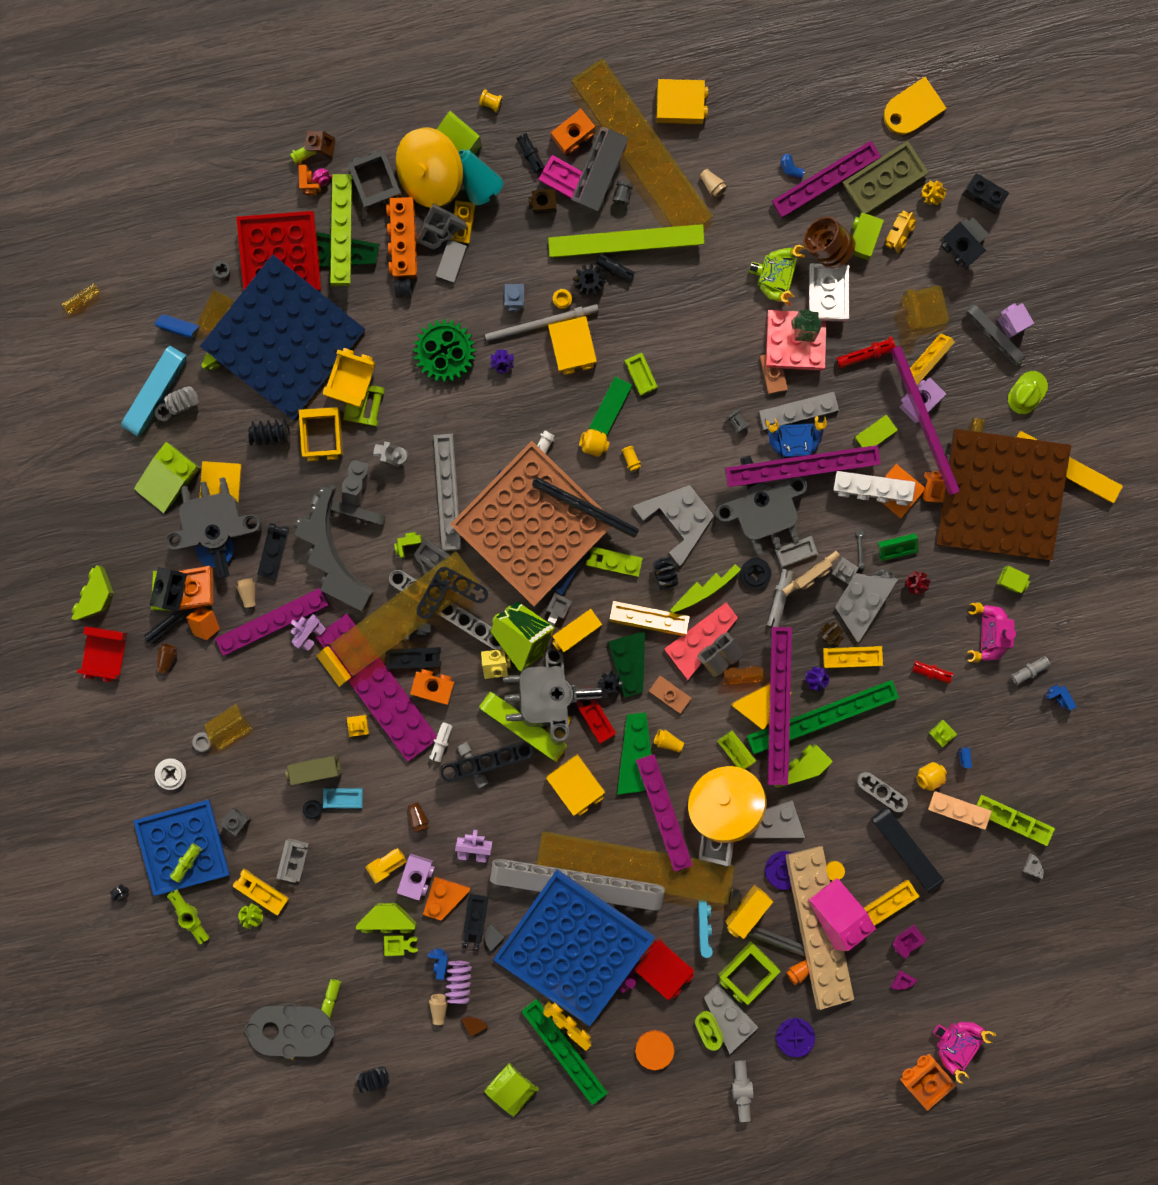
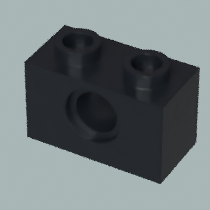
M977 173L970 179L962 193L964 197L993 214L1001 208L1009 194L1008 191Z
M961 222L956 224L939 240L942 243V249L947 253L950 252L955 257V263L965 269L986 251ZM958 242H962L965 244V251H959L957 249Z
M158 567L149 605L179 611L187 573Z

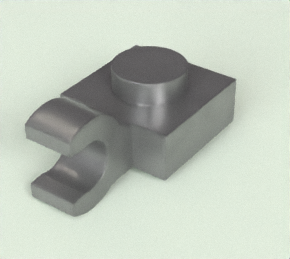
M554 593L546 611L551 613L547 622L554 627L558 617L564 619L572 601Z

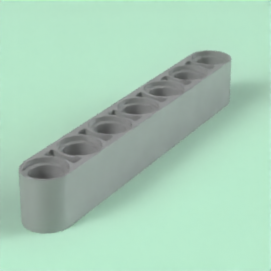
M401 570L392 571L389 576V582L392 586L420 603L428 586ZM398 573L404 577L401 584L394 582V576ZM413 584L420 586V592L416 595L410 592V587ZM432 589L430 590V594H434L436 598L440 597L439 593ZM443 597L435 613L495 650L502 648L501 646L493 645L492 639L494 636L491 633L492 627ZM447 604L453 607L451 615L443 613V607ZM462 615H468L470 618V622L466 626L461 625L459 622V618ZM479 625L486 627V634L483 636L476 634V627Z

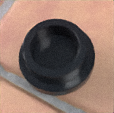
M309 800L303 806V814L308 819H316L322 814V805L317 800Z
M123 884L115 887L110 892L111 900L113 902H121L126 899L129 892L128 887H125Z

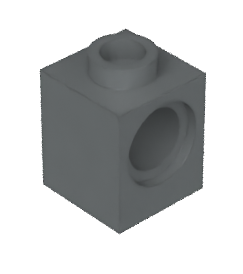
M234 807L220 825L236 836L240 834L251 818L237 807Z

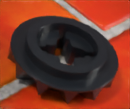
M752 558L747 560L741 567L740 577L749 588L760 589L769 583L771 568L763 559ZM754 565L757 571H764V573L758 575V582H756L754 576H748V574L753 572Z

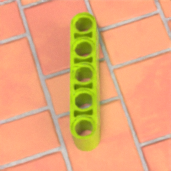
M491 691L479 706L481 710L556 762L568 746L565 743L561 745L552 743L550 734L543 727H529L523 721H506V715L517 714L520 711Z

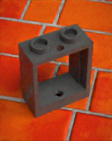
M374 150L369 153V156L364 158L361 156L351 160V163H348L366 211L390 203V198H402L384 150ZM382 159L393 188L366 198L355 169Z

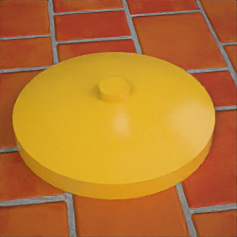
M419 128L403 137L396 152V171L405 192L410 197H413L415 202L425 207H431L433 204L442 206L451 202L458 194L463 180L461 158L455 145L445 134L433 128Z
M733 766L716 768L703 775L694 785L688 801L689 816L696 829L707 839L719 843L736 842L748 837L761 824L766 812V795L758 779L749 771Z

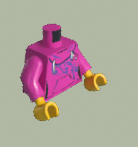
M970 603V605L976 607V611H969L970 614H981L982 612L984 614H982V653L973 650L968 651L967 653L974 654V658L968 661L978 663L981 659L983 661L1001 659L1007 650L1014 646V638L1016 637L1014 620L1008 618L1004 609L988 605L983 607L981 603Z
M973 1022L951 1023L947 1029L938 1024L933 1031V1034L940 1038L937 1046L940 1048L938 1054L944 1067L953 1076H956V1080L960 1084H964L960 1081L962 1075L969 1079L968 1074L963 1071L983 1041L993 1043L988 1040V1035L996 1036V1033L986 1031L983 1027Z

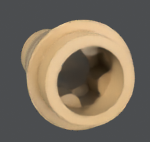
M705 169L699 175L711 196L714 195L717 198L726 191L725 181L708 169Z
M252 578L238 580L236 588L243 601L244 608L255 606V582H253Z
M434 994L431 996V1000H429L433 1024L442 1025L444 1024L448 1002L445 995Z

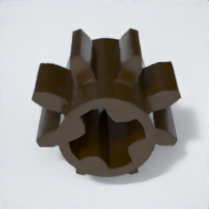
M835 622L831 625L825 623L820 629L823 632L820 637L830 646L833 643L838 645L844 639L841 636L844 631Z

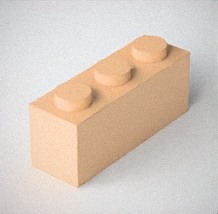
M934 791L928 808L930 811L982 829H986L992 812L989 809Z

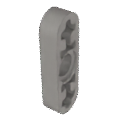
M862 772L858 775V786L896 812H902L907 808V799L869 772ZM869 776V781L873 784H875V782L878 781V784L874 786L872 792L870 791V789H872L870 785H862V777L867 778ZM881 786L887 789L885 797L877 795V789ZM892 792H894L893 798L897 800L902 799L901 803L903 805L901 807L897 806L895 808V803L891 800L888 803L886 802L891 797Z

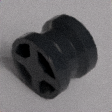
M406 278V280L395 279L396 298H401V296L412 298L411 278Z

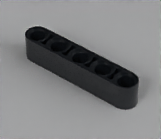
M521 741L443 764L439 769V775L443 780L452 782L524 761L533 755V747L531 744ZM522 745H526L528 748V752L524 756L519 754V748ZM503 751L509 752V759L507 761L500 759V754ZM485 756H489L491 759V763L487 767L481 764V760ZM465 762H471L472 769L469 772H464L462 769ZM447 767L453 769V775L449 778H446L443 773Z
M886 806L870 818L929 894L945 882Z

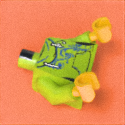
M802 245L771 252L765 256L763 264L751 262L749 273L759 275L757 285L760 286L761 291L769 299L784 302L788 306L792 304L787 299L795 297L789 292L797 258L794 257L797 256L802 259L805 257L804 254H799L801 249H806Z

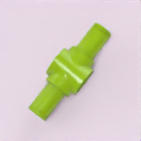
M178 889L174 890V893L168 894L167 898L175 907V912L179 917V925L191 931L198 944L207 941L210 937L201 926L198 910L184 901ZM189 914L193 919L187 920L184 915Z

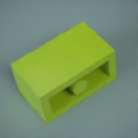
M861 213L859 218L855 217L852 228L855 229L852 236L856 243L854 256L866 260L870 259L884 220L865 213Z

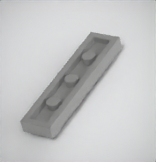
M830 392L759 411V416L764 431L768 429L766 420L769 421L770 425H773L775 423L774 418H776L779 426L837 412L839 408L835 393Z

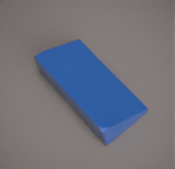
M161 315L154 324L159 329L193 340L196 338L199 326L167 315Z

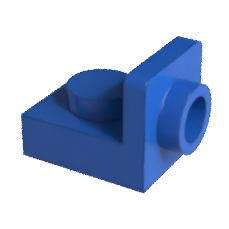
M1054 685L1045 694L1047 699L1058 695L1056 699L1062 709L1072 710L1077 707L1066 686Z
M434 948L433 951H429L428 957L439 959V961H435L433 973H437L436 979L444 980L449 953H445L443 949Z

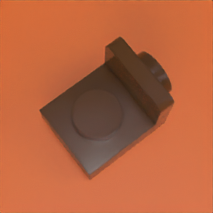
M307 131L304 149L306 151H316L326 157H333L335 137L324 131Z

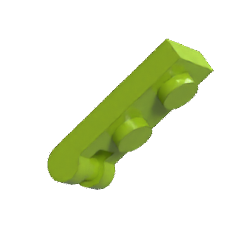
M592 547L588 551L590 556L589 560H586L587 566L639 577L643 558ZM598 554L603 555L602 563L596 561Z

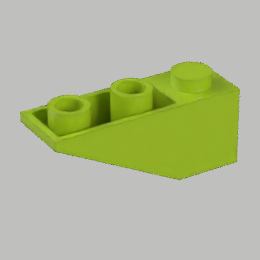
M809 744L803 749V755L799 759L795 758L789 763L788 785L820 775L833 761L816 744L812 746ZM774 785V786H775L776 788H779V787H783V786H786V785Z

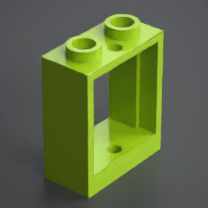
M750 941L718 975L721 978L719 982L727 990L731 988L735 992L733 996L740 1003L744 1001L749 1005L781 971ZM751 953L770 973L746 996L728 976Z

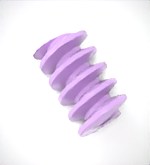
M449 961L447 964L453 967L447 970L448 973L452 974V976L446 978V980L451 982V984L446 985V988L451 990V992L445 993V996L450 997V1000H447V1002L457 1004L468 1003L470 999L466 995L470 994V990L467 987L471 983L467 979L471 978V974L468 971H471L472 967L466 961Z

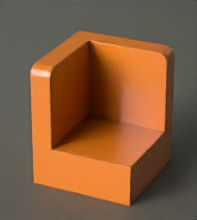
M198 607L186 617L193 635L204 640H208L220 629L214 612L204 607Z

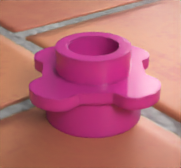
M324 168L316 170L312 175L313 183L319 184L320 187L327 185L332 180V175H329V171Z

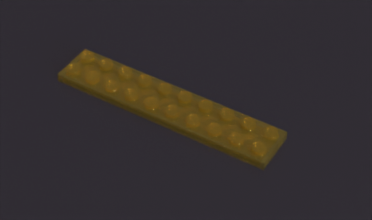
M603 58L571 79V83L601 126L628 137L627 147L622 156L672 227L701 225L713 218L712 213Z
M547 831L542 832L537 865L657 884L665 889L666 894L727 905L735 868L734 865L725 866L690 857L692 866L674 872L668 853Z

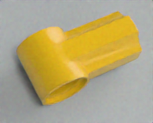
M397 848L381 859L374 860L365 868L376 884L407 861L400 849Z

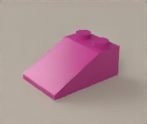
M838 878L808 899L835 950L849 951L876 930L868 913Z

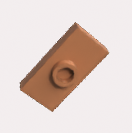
M766 355L760 356L768 394L788 390L783 369L766 368Z
M660 675L649 689L650 693L680 714L691 700L690 696Z

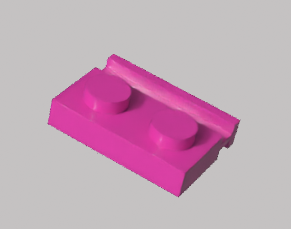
M552 155L538 181L572 199L582 171Z

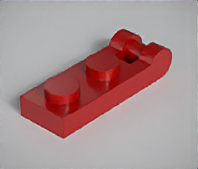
M596 699L590 700L591 703L585 707L582 703L584 700L577 701V707L599 743L616 734Z

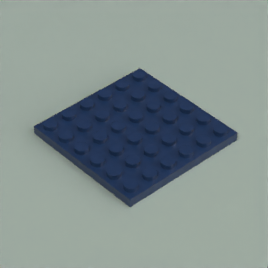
M272 254L200 347L294 420L299 414V410L303 409L332 372L337 358V350L343 351V348L350 349L364 332L365 328Z

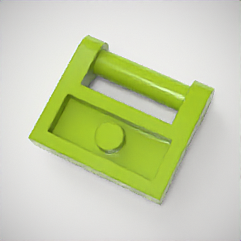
M369 385L362 408L346 403L343 420L377 427L381 397L384 394L385 388ZM369 392H372L374 397L370 417L364 418Z

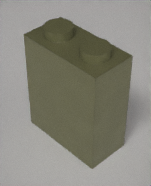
M339 754L292 763L285 770L286 779L290 781L291 785L334 777L342 773Z

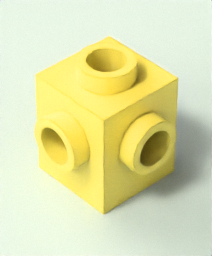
M504 649L481 652L485 679L508 676L507 668H511L510 657H506Z

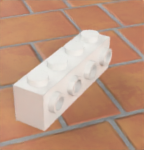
M837 471L834 492L838 493L840 497L849 498L850 495H855L857 499L861 500L876 498L877 502L888 503L890 500L897 501L896 504L908 506V503L913 504L916 483L913 481Z

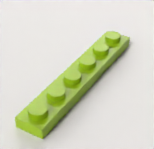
M332 174L331 286H351L352 174Z

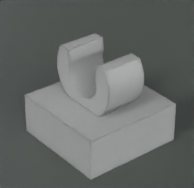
M841 557L831 574L849 584L859 567Z

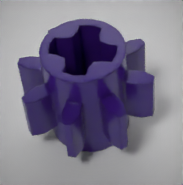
M507 349L497 350L494 355H491V368H496L497 373H508L510 368H514L513 354H509Z
M813 666L812 670L807 671L805 682L809 684V689L822 691V687H827L829 675L825 673L826 669Z

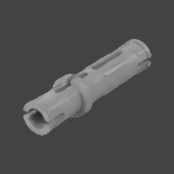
M782 569L779 584L775 588L777 591L767 623L769 626L779 627L787 598L782 589L791 584L793 571Z

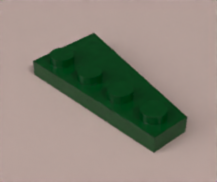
M317 232L320 267L331 266V234ZM351 239V265L377 264L380 244Z

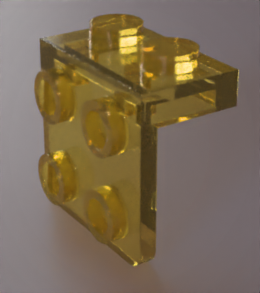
M937 285L917 291L910 289L903 293L902 304L906 308L907 324L911 327L912 332L949 322L941 286Z

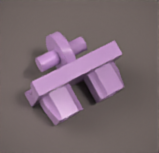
M313 613L307 621L304 617H301L298 622L294 619L291 621V624L294 625L291 633L295 635L291 642L298 649L301 647L309 651L314 644V641L308 638L309 634L314 632L320 636L325 630L318 617Z
M473 830V835L465 834V838L458 837L455 851L458 853V859L468 860L469 853L477 854L476 861L485 863L488 855L491 853L492 841L484 840L485 836H477L478 830Z

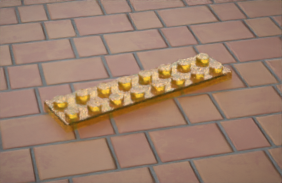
M457 551L330 644L353 676L462 597L461 594L448 588L435 614L431 618L423 619L418 616L417 606L439 568L448 567L478 584L480 583ZM447 570L440 572L441 580L448 579L452 581L449 585L453 586V582L458 576L454 574V578L450 577ZM464 579L459 580L456 584L457 589L460 591L466 590L468 586L467 581ZM471 584L470 590L475 587L474 584ZM434 587L430 590L432 598L437 599L440 597L441 591L439 588ZM427 597L425 599L428 602L427 606L421 607L423 616L431 613L429 610L431 604L436 605V602L430 601Z

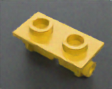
M906 211L899 213L893 227L899 230L891 229L885 240V246L890 249L894 247L898 254L901 248L903 249L906 246L907 237L916 226V218L913 212L910 214Z

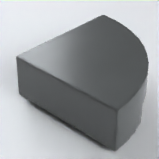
M490 923L486 929L485 941L489 950L492 951L505 936Z

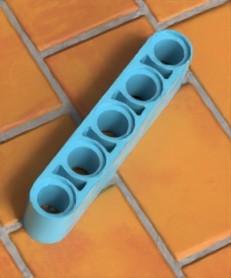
M172 346L166 348L121 423L122 428L137 437L141 436L155 414L156 407L161 404L184 366L187 355Z

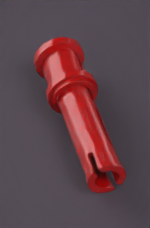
M890 336L887 340L878 343L873 342L870 347L836 357L839 368L842 369L873 357L879 359L882 355L891 353L890 351L896 346L893 338Z

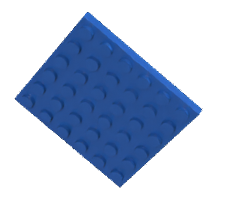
M556 869L493 960L590 1027L647 950L655 936Z

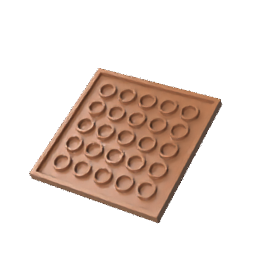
M531 441L450 525L535 606L611 526L532 486L534 478L539 477L603 510Z

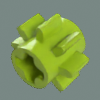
M252 903L249 907H242L238 915L239 923L250 930L252 926H259L263 920L262 910L259 909V906Z

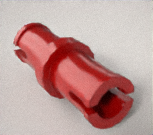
M915 660L912 672L927 676L930 680L936 679L950 684L953 672L937 668V665L934 664L931 666Z

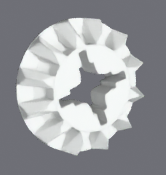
M165 759L157 765L155 779L162 788L173 790L183 785L186 779V769L182 762L176 759ZM176 768L174 773L176 779L173 777L166 779L168 775L166 769L171 771Z

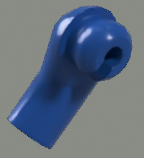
M784 154L780 162L784 173L802 179L805 169L795 167L792 156Z

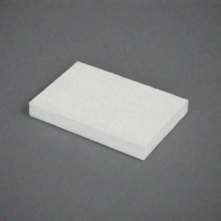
M810 264L809 320L848 322L849 265L829 269L823 264Z

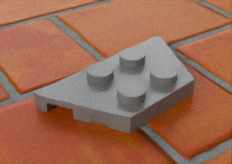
M857 573L853 576L835 608L857 642H860L896 585L897 578L889 579Z

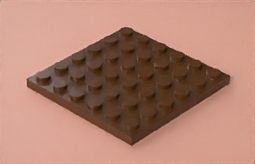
M954 429L949 465L959 487V492L949 495L947 489L945 490L936 544L1053 560L1071 445Z

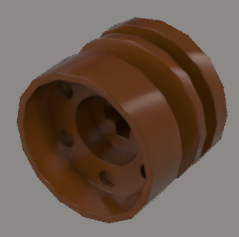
M829 216L821 217L814 221L807 228L803 239L804 247L821 264L829 269L839 268L844 265L855 251L856 243L854 237L838 221Z

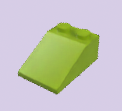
M166 442L154 456L134 490L165 513L182 493L181 488L187 486L201 468L172 444Z

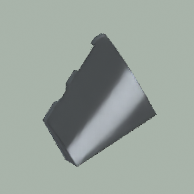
M433 204L417 233L416 242L431 249H436L443 241L451 239L454 233L460 229L464 230L467 223L446 209Z

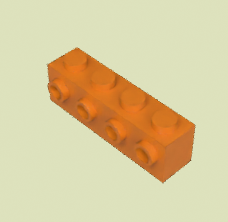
M413 197L390 198V204L386 205L387 216H390L391 222L387 224L388 235H391V243H388L389 255L392 254V262H389V274H393L394 279L418 278L415 201Z

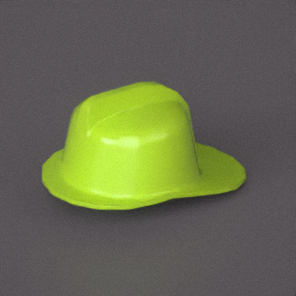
M1029 371L1018 379L1008 394V403L1014 412L1027 414L1038 406L1048 390V383L1043 374L1037 371Z

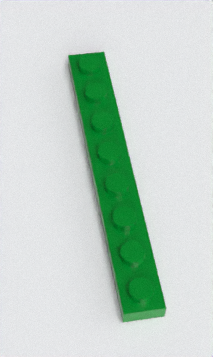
M886 681L790 718L789 740L898 699L899 696L893 681ZM769 727L746 735L753 754L769 748Z

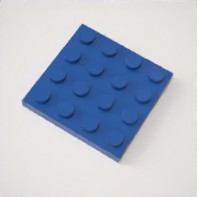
M210 799L133 820L154 896L230 875ZM191 843H194L202 851L193 862L194 866L192 869H189L181 882L178 883L170 877V874L178 865L179 858L183 857Z

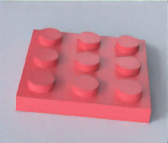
M768 310L766 368L824 371L826 321L809 320V312Z

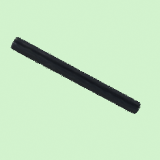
M535 477L532 482L534 488L633 538L639 532L637 527L539 477Z

